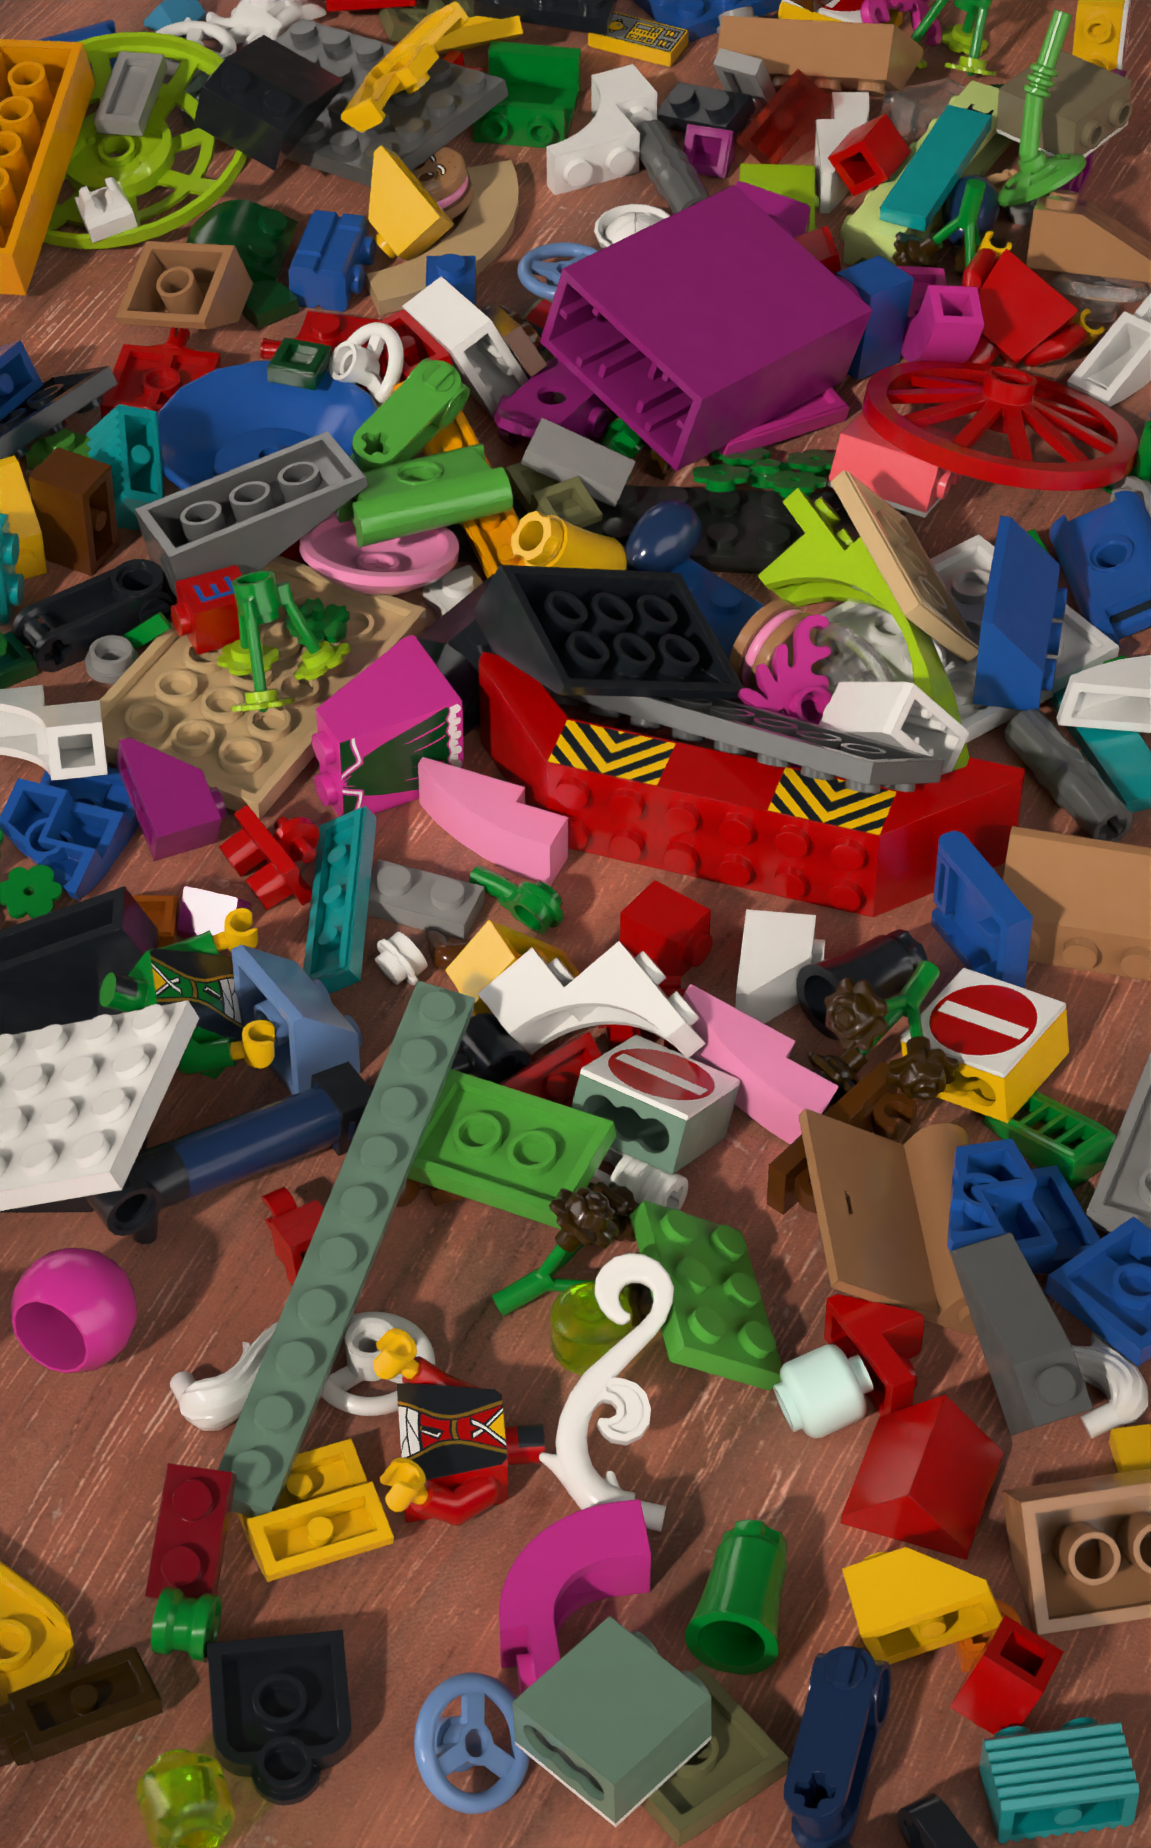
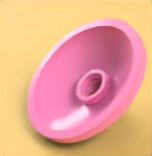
M334 512L300 538L299 550L304 561L316 573L346 589L369 595H396L434 583L452 570L458 561L459 542L450 529L442 527L360 548L357 546L355 526L351 521L339 523Z

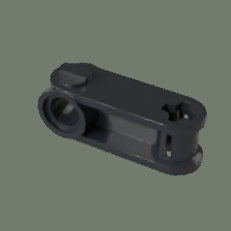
M133 559L22 609L13 622L12 633L24 646H29L32 649L33 658L39 668L45 672H56L85 660L91 644L101 637L108 635L122 636L160 611L168 620L174 601L166 590L164 572L161 566L154 561ZM37 618H41L44 622L40 624ZM52 651L55 656H50L48 652Z

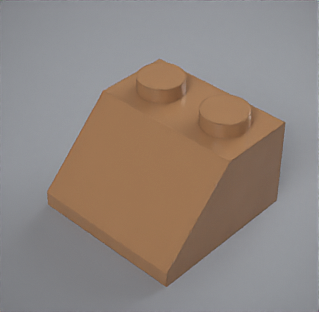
M146 241L115 319L118 324L211 329L239 322L253 282L234 245Z

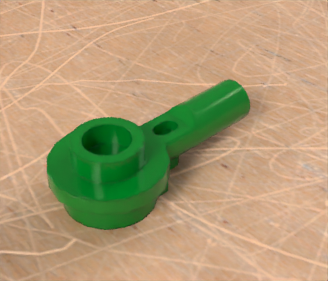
M481 865L476 866L471 871L469 883L484 886L485 893L498 898V903L509 910L516 920L520 921L530 930L544 934L550 927L556 928L563 922L564 914L560 908L563 904L562 899L546 883L537 881L533 884L524 881L516 885L510 882L507 877Z

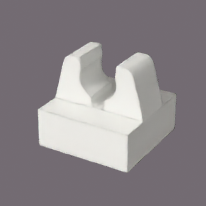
M112 177L105 179L106 187L90 192L87 186L82 187L79 190V196L75 198L79 213L92 243L138 227L120 181L116 182Z

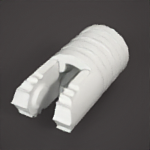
M611 1147L603 1160L615 1166L612 1175L597 1169L590 1181L595 1184L603 1182L606 1185L614 1181L619 1186H626L633 1192L634 1199L639 1204L645 1200L678 1210L683 1206L688 1192V1180L686 1177L678 1173L669 1174Z

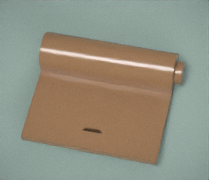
M805 1108L798 1116L831 1288L871 1302L914 1310L922 1313L926 1321L968 1335H977L947 1246L954 1154L956 1147L970 1145L969 1136L965 1129L956 1124L935 1123L920 1129L903 1145Z

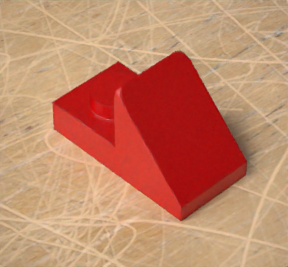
M835 1294L826 1299L824 1339L826 1342L838 1346L844 1352L847 1359L855 1355L860 1356L874 1390L865 1395L881 1416L912 1406L914 1389L917 1387L918 1382L915 1369L909 1359L917 1356L922 1350L925 1317L922 1313L914 1310Z

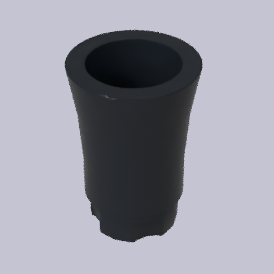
M898 929L886 935H878L862 945L835 957L802 967L796 979V990L800 1005L808 1020L819 1032L828 1038L839 1040L825 1025L827 1008L825 1007L824 1000L826 996L836 992L842 979L850 978L855 984L860 980H868L875 995L881 999L893 997L900 994L921 961H928L927 954L922 944L914 940L907 930Z

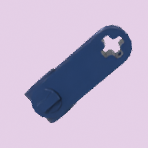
M840 1646L827 1653H818L812 1666L808 1698L784 1784V1800L789 1812L792 1814V1834L797 1845L801 1848H827L841 1840L850 1842L855 1831L879 1731L884 1726L891 1694V1667L889 1662L873 1660L872 1656L865 1650L854 1646Z

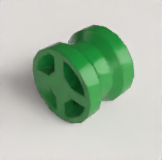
M169 1586L163 1588L156 1605L152 1623V1652L168 1656L175 1650L187 1652L194 1661L207 1663V1643H215L218 1639L222 1615L221 1597L205 1593L199 1598L186 1597L180 1588Z

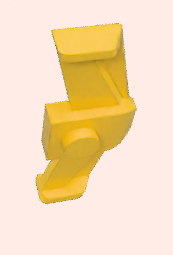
M455 1L424 17L366 75L363 83L341 114V120L355 130L364 132L382 123L385 118L382 109L390 96L402 90H405L407 94H411L421 88L430 79L427 71L439 58L432 45L441 36H445L463 27L469 20L461 5Z

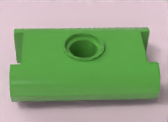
M479 443L363 471L362 473L366 476L368 486L336 510L335 515L339 523L352 522L355 526L357 546L361 548L510 511L513 506V496L506 471L503 467L492 469L485 462L484 445Z

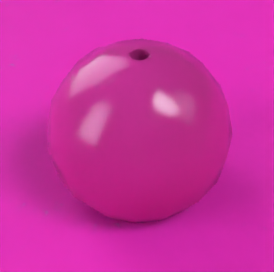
M65 1248L51 1251L36 1260L23 1272L14 1289L11 1301V1316L15 1336L22 1348L36 1362L50 1370L62 1373H83L98 1370L125 1349L133 1334L137 1320L134 1286L126 1272L113 1259L99 1251L87 1248Z

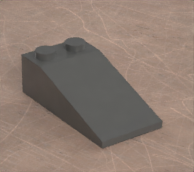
M326 431L136 508L135 513L150 561H154L161 566L165 582L177 597L175 581L233 565L238 566L242 575L259 571L365 489L368 483L366 476L330 433Z

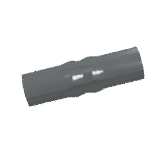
M653 119L645 121L636 127L640 133L639 158L648 172L649 179L656 186L657 192L667 202L674 214L710 197L699 179L697 170L690 164L689 157L680 149L663 122Z
M1028 709L1020 712L1008 723L1004 736L1006 743L1032 771L1038 783L1051 793L1053 800L1067 811L1089 838L1118 842L1129 832L1133 820L1131 811L1101 779L1094 766L1085 761L1082 753L1065 739L1038 709Z

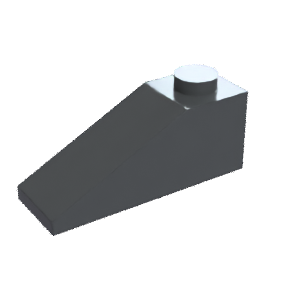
M1012 1233L951 1251L950 1255L1010 1435L1025 1432L1093 1409L1073 1347Z

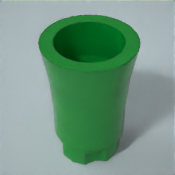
M751 1519L736 1521L734 1528L724 1533L722 1542L715 1551L710 1575L701 1600L685 1630V1642L693 1656L706 1666L717 1671L739 1675L755 1674L768 1669L778 1656V1620L782 1588L787 1571V1541L782 1532L769 1528L763 1521Z

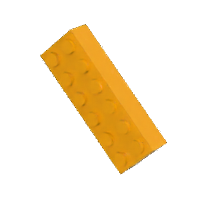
M0 39V294L26 295L95 87V79L83 42Z

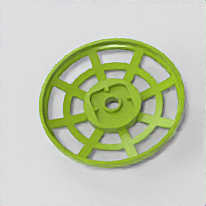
M119 32L78 41L84 44L89 63L92 64L96 83L89 105L101 101L112 72L110 59L117 58L119 51L164 54L165 58L181 63L168 84L162 83L157 95L159 99L153 106L143 136L98 133L94 122L96 112L84 118L64 178L68 179L71 186L77 192L61 206L56 203L44 242L75 249H108L133 245L162 236L183 226L210 208L238 177L248 156L236 150L232 161L218 180L203 178L213 160L216 137L200 128L172 137L165 120L174 107L178 106L190 115L194 121L198 101L186 93L185 90L198 69L211 76L224 60L215 52L194 41L154 32ZM201 145L199 159L190 175L171 170L176 153ZM128 150V151H127L125 154H123L122 156H119V157H109V155H110L111 153H113V154H118V153H122V152ZM109 177L114 178L116 182L120 181L138 226L92 243L89 234L54 231L67 222L85 226L75 198L79 196V190L82 187L87 186L90 192L106 187L105 179ZM157 185L175 190L160 202L139 210L137 197L149 192ZM189 194L201 195L180 210L155 222L141 226L140 221L150 219L169 210Z

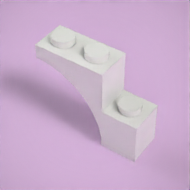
M633 64L591 75V114L594 118L577 134L547 146V187L554 195L639 172L640 133L636 127L645 121L657 120V92Z
M43 685L0 689V755L17 757L36 763L49 773L52 781L108 775L100 700L46 706Z
M620 941L576 978L557 957L548 964L531 948L478 993L509 1035L531 1055L547 1043L569 1032L585 1027L609 1024L628 1025L652 1032L670 1042L687 1059L706 1044L692 1027L700 1019L695 1011L677 991L668 998L658 986L666 979V976L644 951L634 957Z

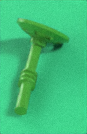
M1054 9L1037 62L1030 65L1033 73L1027 74L1026 77L1030 83L1023 86L1026 96L1019 147L1021 159L1018 161L1020 171L1011 177L998 192V203L1003 207L1027 203L1058 189L1076 177L1085 168L1087 163L1084 155L1079 153H1064L1046 157L1044 150H1039L1044 98H1050L1051 96L1048 88L1054 87L1055 83L1051 78L1058 75L1055 66L1073 16ZM1017 184L1015 190H1009L1011 187Z

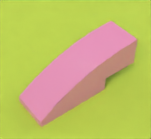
M422 757L418 763L419 803L439 826L458 842L484 859L521 877L535 882L541 881L549 886L552 885L568 858V817L525 805V787Z
M692 984L689 985L683 998L699 1016L700 1019L692 1027L706 1043L691 1057L698 1062L740 1079L735 1104L769 1132L792 1144L802 1134L798 1115L805 1108L823 1115L828 1111L839 1086L788 1059L796 1042L795 1040Z

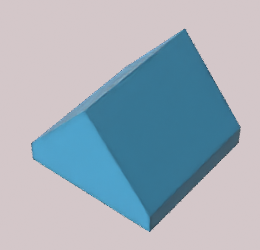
M164 0L144 20V27L157 31L167 25L182 22L187 17H190L192 21H204L206 19V12L198 0Z

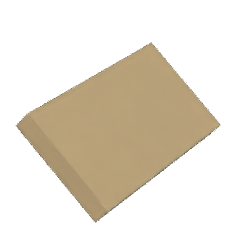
M843 470L830 483L903 614L965 664L969 663L978 655L979 644L908 520L852 473Z

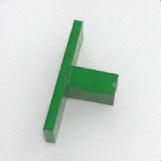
M160 611L121 637L129 640L132 647L136 650L172 626Z

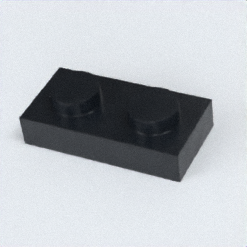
M678 82L657 109V120L663 122L668 129L686 132L687 124L734 131L735 138L757 108L751 95Z

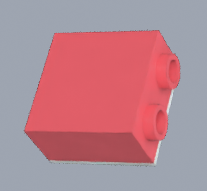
M862 411L840 433L827 486L833 488L830 481L843 470L849 471L892 507L925 518L941 499L945 500L951 484L958 485L962 475L922 461L897 448L880 436L868 424ZM932 426L921 428L949 442H952L957 436Z

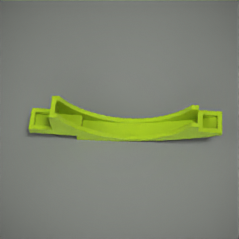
M797 488L782 502L805 534L758 575L762 583L781 599L788 600L798 607L820 602L850 601L866 604L892 615L900 627L909 649L914 684L962 725L954 691L931 636L905 617L861 536L856 540L845 528L838 531L835 525L841 521V518L821 496L813 502ZM966 742L952 771L967 766L969 753Z

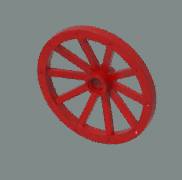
M927 360L900 363L875 373L868 381L863 400L862 411L868 424L880 436L897 448L945 470L1006 486L1048 491H1079L1105 487L1124 479L1130 473L1138 448V438L1133 428L1122 416L1108 406L1073 388L1011 367L971 362L956 363ZM944 403L903 416L891 405ZM976 412L973 419L952 442L921 429L928 425ZM1026 424L1068 463L1033 462L1026 433ZM987 430L1008 434L1013 459L983 453L970 448ZM1059 430L1106 455L1090 460Z

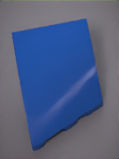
M107 767L108 775L53 781L49 773L45 771L40 783L18 778L0 815V828L3 835L36 865L50 867L54 873V882L59 883L70 897L81 900L102 880L139 826L120 773L115 768Z
M1013 1139L956 1147L953 1162L947 1240L949 1252L1012 1233L1032 1272L1051 1274L1100 1240L1057 1165L1030 1169Z

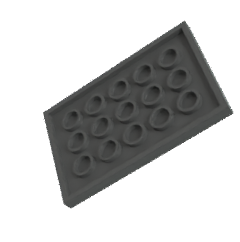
M306 19L293 23L289 30L274 40L344 80L343 87L285 159L370 187L374 151L380 145L397 153L412 172L508 96L505 79L438 59L427 71L430 79L421 88L411 94H407L405 90H402L390 96L382 109L385 114L382 123L364 132H359L342 121L341 114L363 83L366 75L395 46ZM200 93L197 95L196 99L198 102L200 98ZM181 109L185 126L194 129L198 128L193 125L194 121L191 116Z

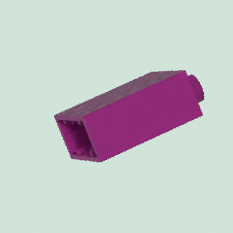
M733 185L563 268L540 342L673 469L678 471L727 445L731 440L766 424L829 388L842 383L846 378L872 309L862 301L859 292L848 280L835 276L793 238L787 225L780 218L765 213L736 185Z

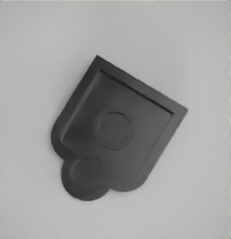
M343 1630L207 1643L213 1739L219 1763L234 1775L252 1777L253 1785L258 1794L273 1804L293 1805L305 1800L317 1788L321 1770L333 1767L341 1762L348 1754L352 1744Z

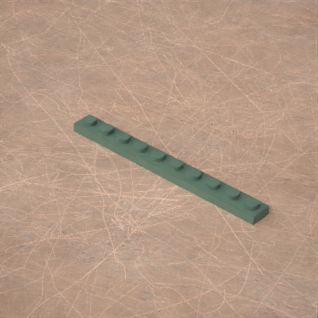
M417 981L218 1467L220 1471L233 1472L237 1475L231 1507L233 1512L256 1517L275 1511L473 1014L474 997L422 981Z

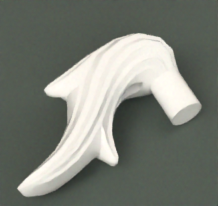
M278 1322L266 1329L253 1343L242 1342V1356L235 1366L227 1372L196 1381L193 1375L186 1371L178 1372L171 1378L170 1388L179 1403L181 1414L187 1421L202 1431H219L239 1418Z
M1095 1332L1091 1335V1346L1072 1345L1084 1382L1100 1389L1109 1401L1080 1416L1090 1438L1093 1439L1120 1425L1135 1422L1145 1412L1149 1404L1147 1383L1139 1369Z

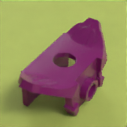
M556 357L547 361L546 367L537 372L510 397L502 395L494 412V420L497 427H499L497 431L499 438L512 447L518 444L525 436L532 438L542 418L592 441L594 438H599L605 433L611 417L608 406ZM553 392L563 394L566 400L552 405L555 397Z

